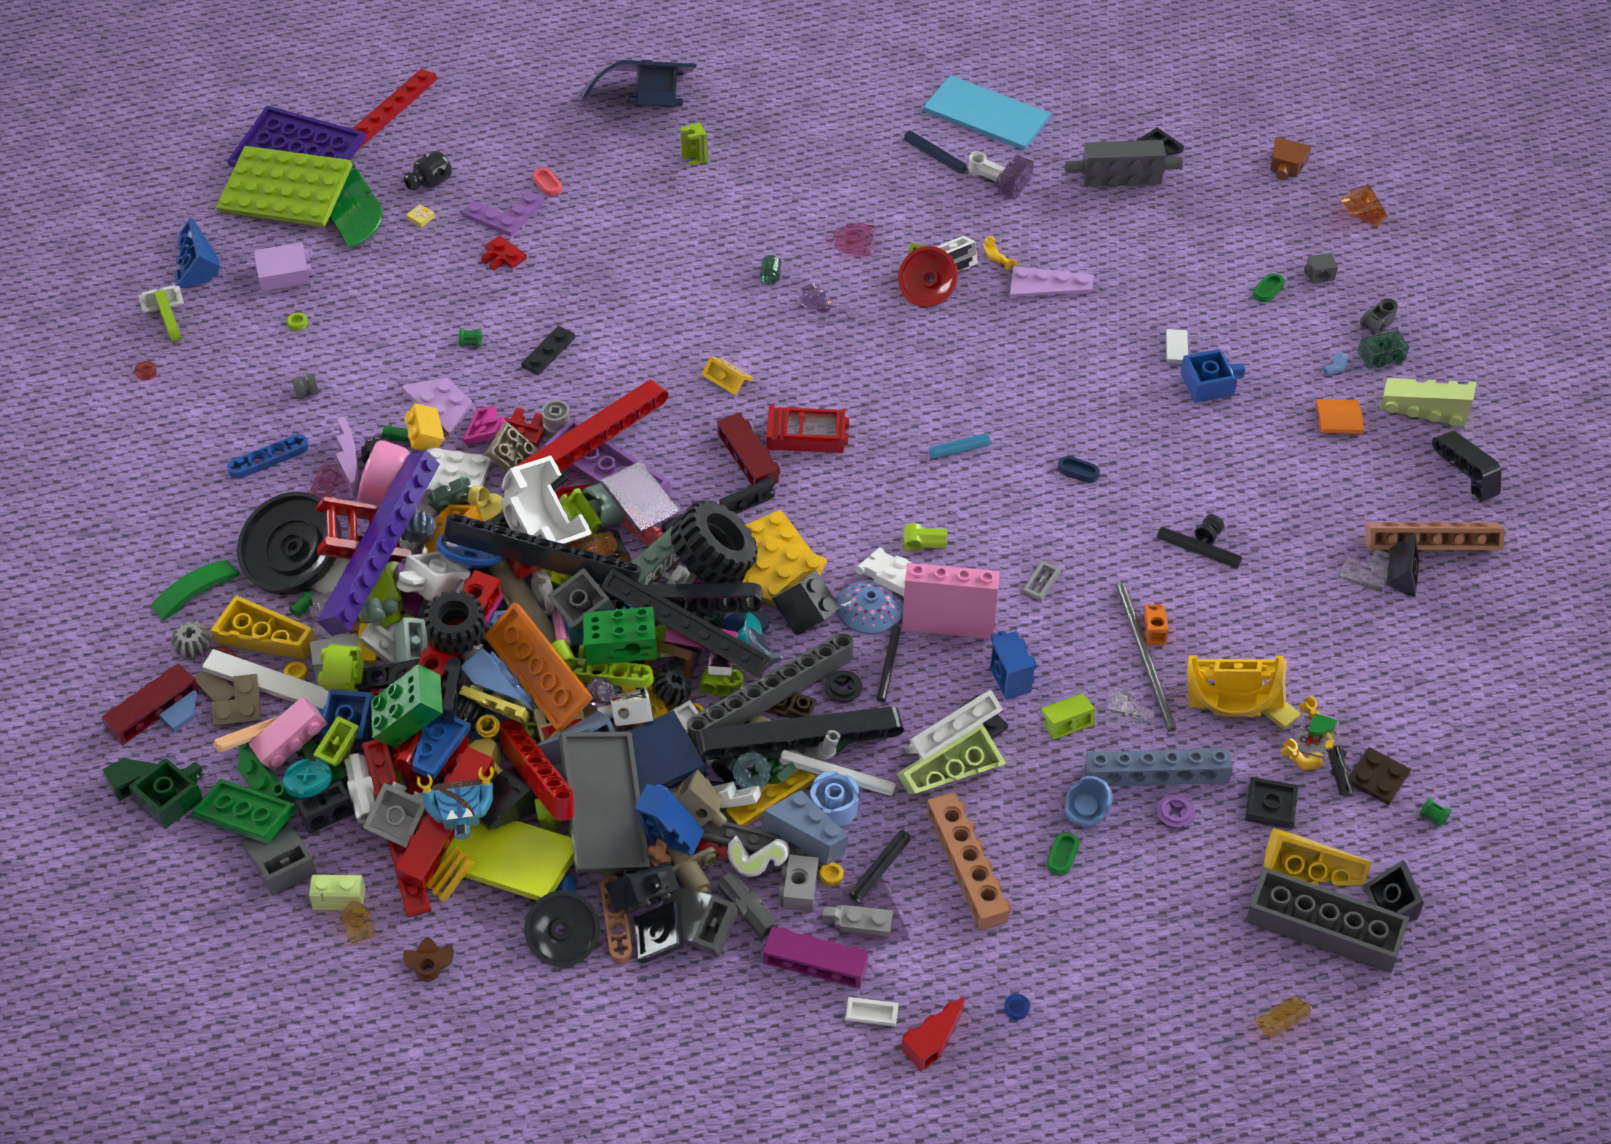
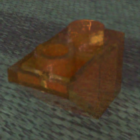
M1369 184L1351 189L1342 198V202L1351 215L1376 227H1379L1388 217Z

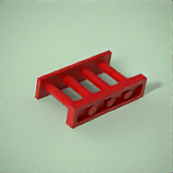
M323 497L316 506V511L326 513L327 536L317 547L318 555L350 560L360 543L358 540L357 518L369 520L370 525L380 506L341 500L335 497ZM336 515L348 517L349 540L337 537ZM399 540L387 563L391 561L400 563L402 559L411 555V550L400 547Z

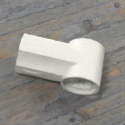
M975 151L970 154L968 162V173L975 177L984 176L998 183H1001L1004 179L1007 168L987 160L986 155L982 152Z

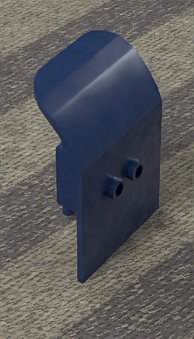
M622 60L607 67L590 80L581 91L577 102H582L588 97L593 86L603 75L612 71L637 72L636 96H629V103L650 106H682L683 98H676L677 74H686L697 68V64L653 62V60Z

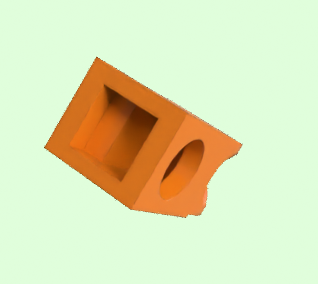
M1145 604L1143 616L1146 644L1167 645L1169 628L1164 605Z

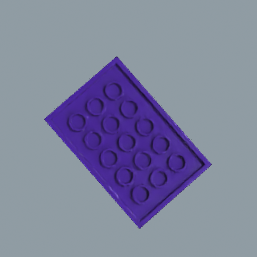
M267 105L227 162L229 166L235 167L244 146L351 160L366 136L364 132Z

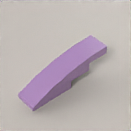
M346 417L337 419L341 435L336 436L340 451L336 453V459L352 495L355 496L358 493L359 483L358 458L351 429Z

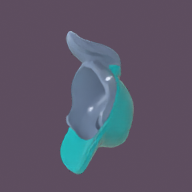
M749 612L745 613V623L737 632V639L771 657V661L767 666L769 668L777 661L782 660L783 656L778 653H772L771 649L766 645V638L762 635V627L757 617Z

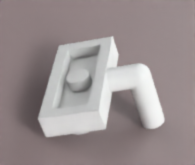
M395 622L384 628L380 625L376 626L369 623L358 640L387 664L397 662L394 628L398 623Z

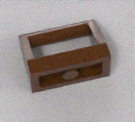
M656 640L657 651L685 659L683 675H687V680L690 681L698 652ZM654 659L645 660L644 665L651 667L653 677L655 678L660 670L652 668Z

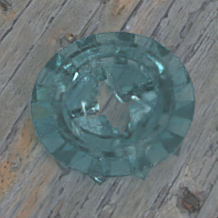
M745 753L735 762L734 778L743 789L759 785L761 789L766 786L771 778V766L768 764L767 758L759 753ZM755 764V770L761 774L754 775L751 779V773L744 768H751Z

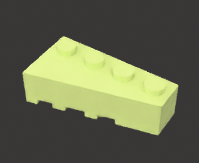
M1387 378L1380 409L1390 413L1396 412L1408 415L1409 417L1428 419L1431 422H1442L1453 427L1460 426L1465 428L1477 382H1469L1466 385L1458 384V381H1449L1448 384L1436 383V380H1427L1421 383L1415 379Z
M980 724L925 760L920 758L898 772L897 776L908 794H916L1005 765L1006 762L983 724Z

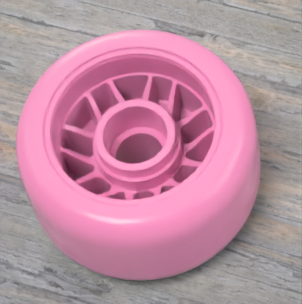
M387 441L376 442L364 467L358 490V499L362 503L381 505L404 461L410 455L409 451L402 446Z

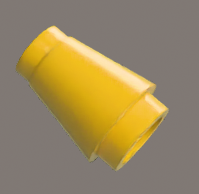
M493 715L480 717L476 723L478 734L486 739L491 738L495 740L497 738L500 728L499 720Z

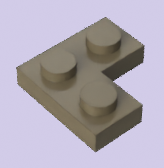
M257 674L233 676L235 699L211 702L213 726L262 721Z

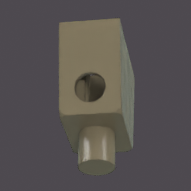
M696 770L680 784L675 798L700 827L710 821L718 829L727 821V818L720 811L723 802L722 797L699 770Z

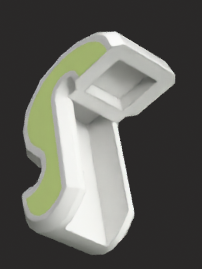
M736 835L729 843L727 853L732 866L740 874L752 877L760 875L765 871L770 860L774 861L775 866H780L784 863L789 855V846L785 841L776 839L749 856Z

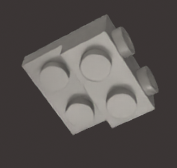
M394 781L392 785L384 783L363 828L408 848L407 843L413 833L416 834L422 816L425 813L428 814L422 794L415 791L411 795L405 792L407 787Z

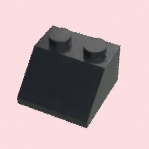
M817 570L803 572L771 598L796 635L826 620L840 608Z

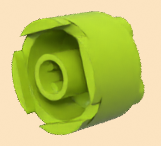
M330 644L328 648H322L320 659L323 662V667L318 675V685L323 686L326 691L331 689L358 691L354 687L356 683L360 684L362 680L364 660L363 657H359L358 651L362 652V648L339 644Z

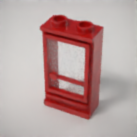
M769 405L766 448L768 450L844 453V446H848L849 433H845V430H849L850 417H845L846 408H842V410L774 408V405Z

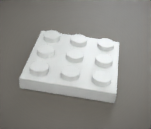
M429 447L428 452L440 465L424 495L428 496L432 490L446 485L448 491H450L449 482L462 476L469 478L471 482L470 488L474 485L483 486L492 460L481 454L476 455Z

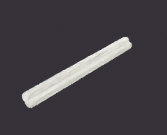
M783 750L781 753L780 763L788 764L793 762L797 769L817 775L836 771L840 775L846 776L847 774L856 781L858 787L892 796L894 793L895 783L791 751Z

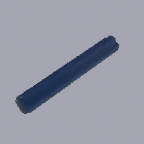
M908 130L904 134L905 141L956 172L962 174L966 171V163L913 131Z

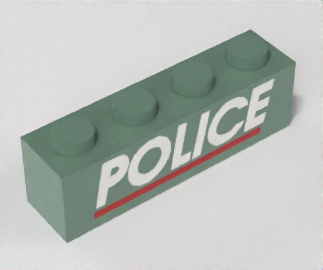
M672 527L631 562L641 567L639 584L651 585L653 581L658 582L661 579L658 574L660 570L668 573L680 562V557L675 554L673 550L674 545L671 544Z

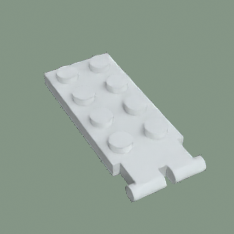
M878 548L855 568V571L859 575L865 574L873 578L875 583L904 596L907 563L911 562L899 556L893 557L885 553L882 548Z

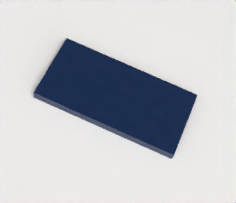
M674 710L627 731L632 733L640 796L647 783L654 786L660 784L669 787L688 778L696 770L701 772L706 769L704 761ZM560 762L554 765V767L564 779L563 765Z

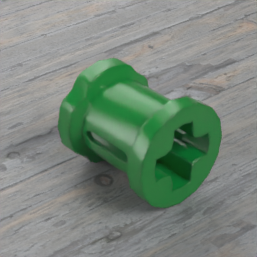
M460 328V346L477 345V347H481L482 329L464 330V328Z
M1429 797L1419 815L1421 817H1428L1436 822L1437 826L1442 827L1452 810L1440 806L1434 802L1432 797Z

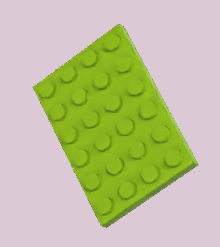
M244 146L215 208L219 212L325 228L353 165L351 160Z

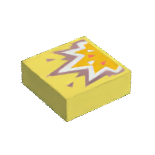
M420 204L406 216L407 220L422 228L435 218V213Z

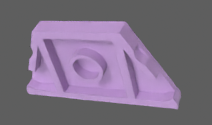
M448 377L402 386V391L414 403L437 408L442 430L449 437L453 435L458 423L462 422L464 415L473 406L472 400Z

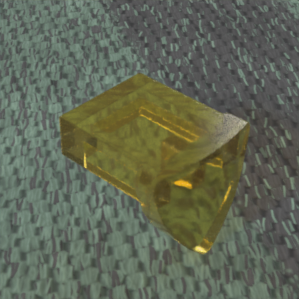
M355 901L347 905L341 917L342 925L345 924L351 945L376 937L370 916H372L371 911L364 904Z

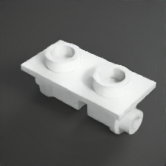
M173 285L160 288L161 290L164 289L170 307L184 304L179 286L175 287ZM157 290L142 292V295H138L143 313L159 310L154 296V292Z

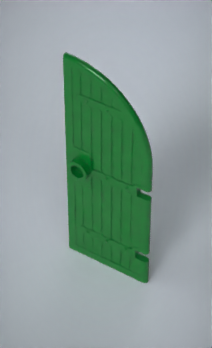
M351 160L353 165L351 169L356 168L355 164ZM358 169L350 170L330 215L331 220L349 248L359 245L371 237L380 226L383 214L379 201L373 193L370 194L372 191Z

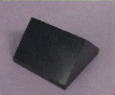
M1415 535L1408 536L1390 548L1386 585L1411 596H1416L1420 565Z
M1404 860L1363 885L1371 904L1407 916L1409 921L1418 920L1424 901Z

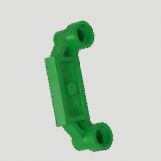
M250 742L238 746L239 765L236 768L251 789L291 803L299 799L288 794L283 783L279 782L272 771L259 761L248 744Z

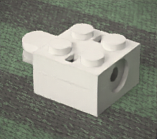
M440 552L408 555L404 570L399 573V580L396 585L398 589L407 593L417 591L425 600L433 602L435 596L440 597L443 592L448 594L451 593V590H455L461 579L466 580L471 572L464 567L450 562Z

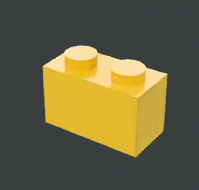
M414 403L404 417L411 447L418 450L426 449L427 451L429 447L439 448L444 441V435L437 408Z

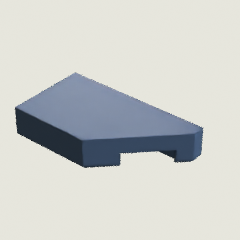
M193 690L159 715L160 719L174 732L194 719L195 705L198 697L197 692Z

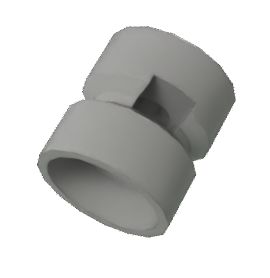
M552 400L543 405L541 409L543 427L545 428V435L551 439L570 421L569 407L565 402L559 400Z

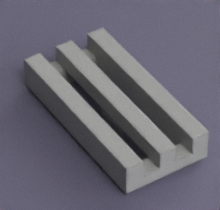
M1041 561L1021 590V594L1024 596L1028 595L1031 599L1035 598L1041 603L1061 574L1062 569ZM1043 568H1046V572L1041 577L1034 590H1030L1031 586L1033 585V583L1035 582ZM1053 571V575L1051 576V578L1039 594L1038 591L1040 590V588L1042 587L1050 573Z

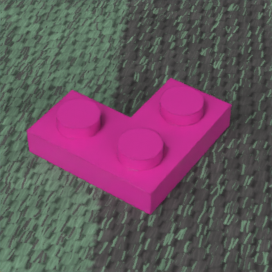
M493 405L476 409L463 438L466 445L480 444L493 440L501 425L507 422L503 417L495 418L497 410Z

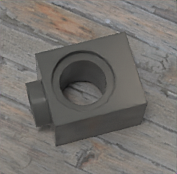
M1332 253L1308 256L1307 265L1304 266V274L1310 278L1311 283L1334 281L1338 270Z

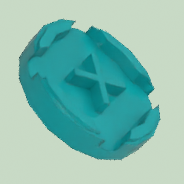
M303 759L294 763L284 773L285 777L282 782L285 790L291 796L298 798L312 797L321 793L332 781L329 765L320 759H315L316 761Z

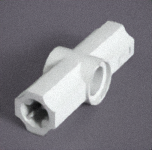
M357 753L350 755L345 760L349 779L347 784L351 802L354 803L356 819L358 823L365 824L375 803L374 797L376 796L372 778L369 776L365 755Z

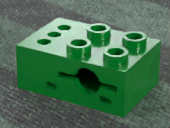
M653 607L583 613L584 648L587 665L657 659Z
M418 664L380 694L376 695L371 700L373 739L396 748L443 713L440 675Z

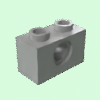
M789 855L788 864H783L782 878L786 879L785 885H780L779 900H783L784 909L813 912L818 876V857Z

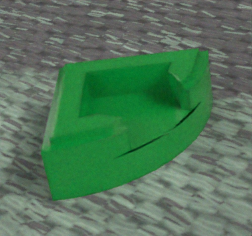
M1315 713L1307 736L1320 737L1322 734L1331 733L1335 729L1338 720Z

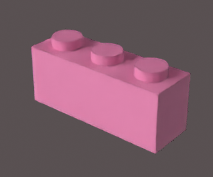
M302 696L248 744L259 761L275 771L290 756L300 750L314 735L318 734L327 725V722L316 706Z

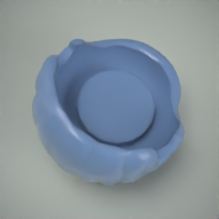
M1095 776L1082 777L1067 792L1064 808L1066 818L1072 824L1080 827H1092L1100 823L1111 809L1113 794L1108 784Z

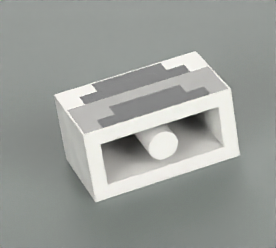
M965 236L937 246L953 258L957 271L967 270L970 266L978 264L976 241Z

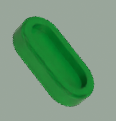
M1276 273L1266 275L1255 286L1253 290L1254 299L1259 302L1271 301L1283 289L1284 278Z
M1065 832L1056 837L1047 859V868L1052 874L1062 876L1070 871L1079 849V840L1074 834Z

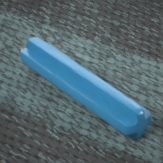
M988 433L931 446L929 454L932 459L989 446L991 439Z

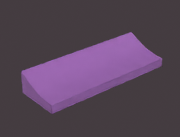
M573 418L545 443L544 447L581 423ZM609 441L570 465L571 468L596 484L606 481L612 483L618 490L624 492L626 497L624 503L640 513L671 493L670 481Z

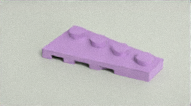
M1013 266L1009 299L1023 296L1031 298L1038 295L1092 294L1094 275Z

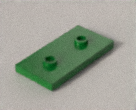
M220 779L193 809L191 814L197 820L268 844L297 809L294 803Z

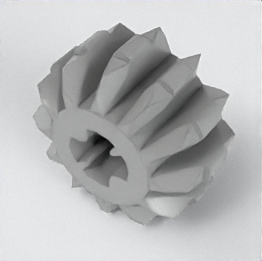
M188 620L187 624H179L178 629H173L171 644L177 655L181 654L185 659L190 654L194 659L196 653L203 656V650H209L211 635L205 624L201 625L198 620L191 624Z

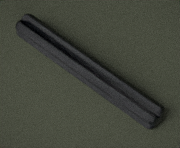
M1160 527L1157 533V538L1232 567L1238 568L1241 564L1242 556L1166 527Z
M900 830L849 892L851 900L857 903L862 901L910 841V834L908 832Z

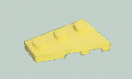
M472 684L470 687L462 686L459 692L461 696L467 697L484 708L527 726L530 715L524 706L517 703H509L496 694L491 696L483 693V689Z

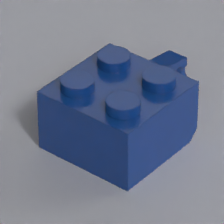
M1216 349L1183 356L1180 373L1194 402L1197 403L1235 395L1237 379L1244 378L1246 369L1243 363L1229 364L1223 351Z
M1003 630L991 634L993 646L990 670L1005 699L1030 693L1032 691V684L1035 682L1034 670L1036 669V662L1033 656H1029L1025 640L1020 639L1017 631L1006 634Z
M329 690L324 709L317 708L327 722V725L320 730L319 736L324 738L337 716L359 726L354 741L355 745H362V743L370 741L368 733L370 727H372L371 700L375 695L369 692Z

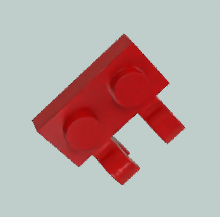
M516 407L511 419L506 417L504 419L538 448L545 434L542 414L535 413L531 424L525 423L526 417L522 416L525 410Z

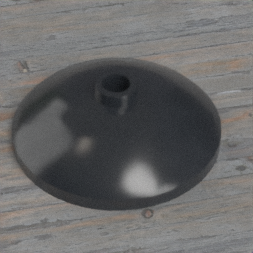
M555 891L539 898L530 908L524 924V935L531 952L542 962L555 967L572 966L586 959L594 950L600 934L599 918L594 907L583 896L570 891ZM557 925H562L564 927L563 934H558L556 932Z

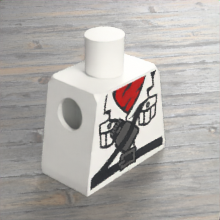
M647 688L610 696L611 704L597 707L598 711L610 719L614 718L615 726L653 721Z

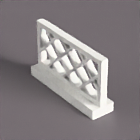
M988 690L911 738V744L906 746L904 750L907 754L918 753L921 760H925L1003 709L993 692Z

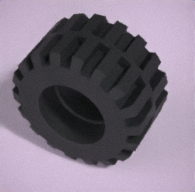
M451 590V593L443 592L441 593L442 596H435L433 602H429L427 609L424 611V621L429 642H432V646L435 649L439 648V651L442 653L448 651L450 655H454L455 652L464 654L465 650L470 652L474 649L473 646H478L481 643L480 639L485 637L486 623L481 602L479 599L475 600L473 594L467 595L466 591L462 590L460 593H457L456 590ZM451 620H465L459 625H446Z

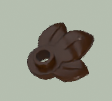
M425 937L416 951L405 950L403 952V962L407 968L415 971L416 976L421 981H433L439 976L441 969L451 963L454 949L452 945L438 948L430 937ZM426 968H432V969H433V970H431V971H429V972H424V969H426Z

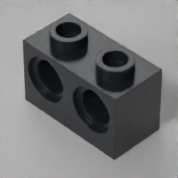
M341 780L329 785L319 794L295 800L299 816L309 834L354 814L351 799Z

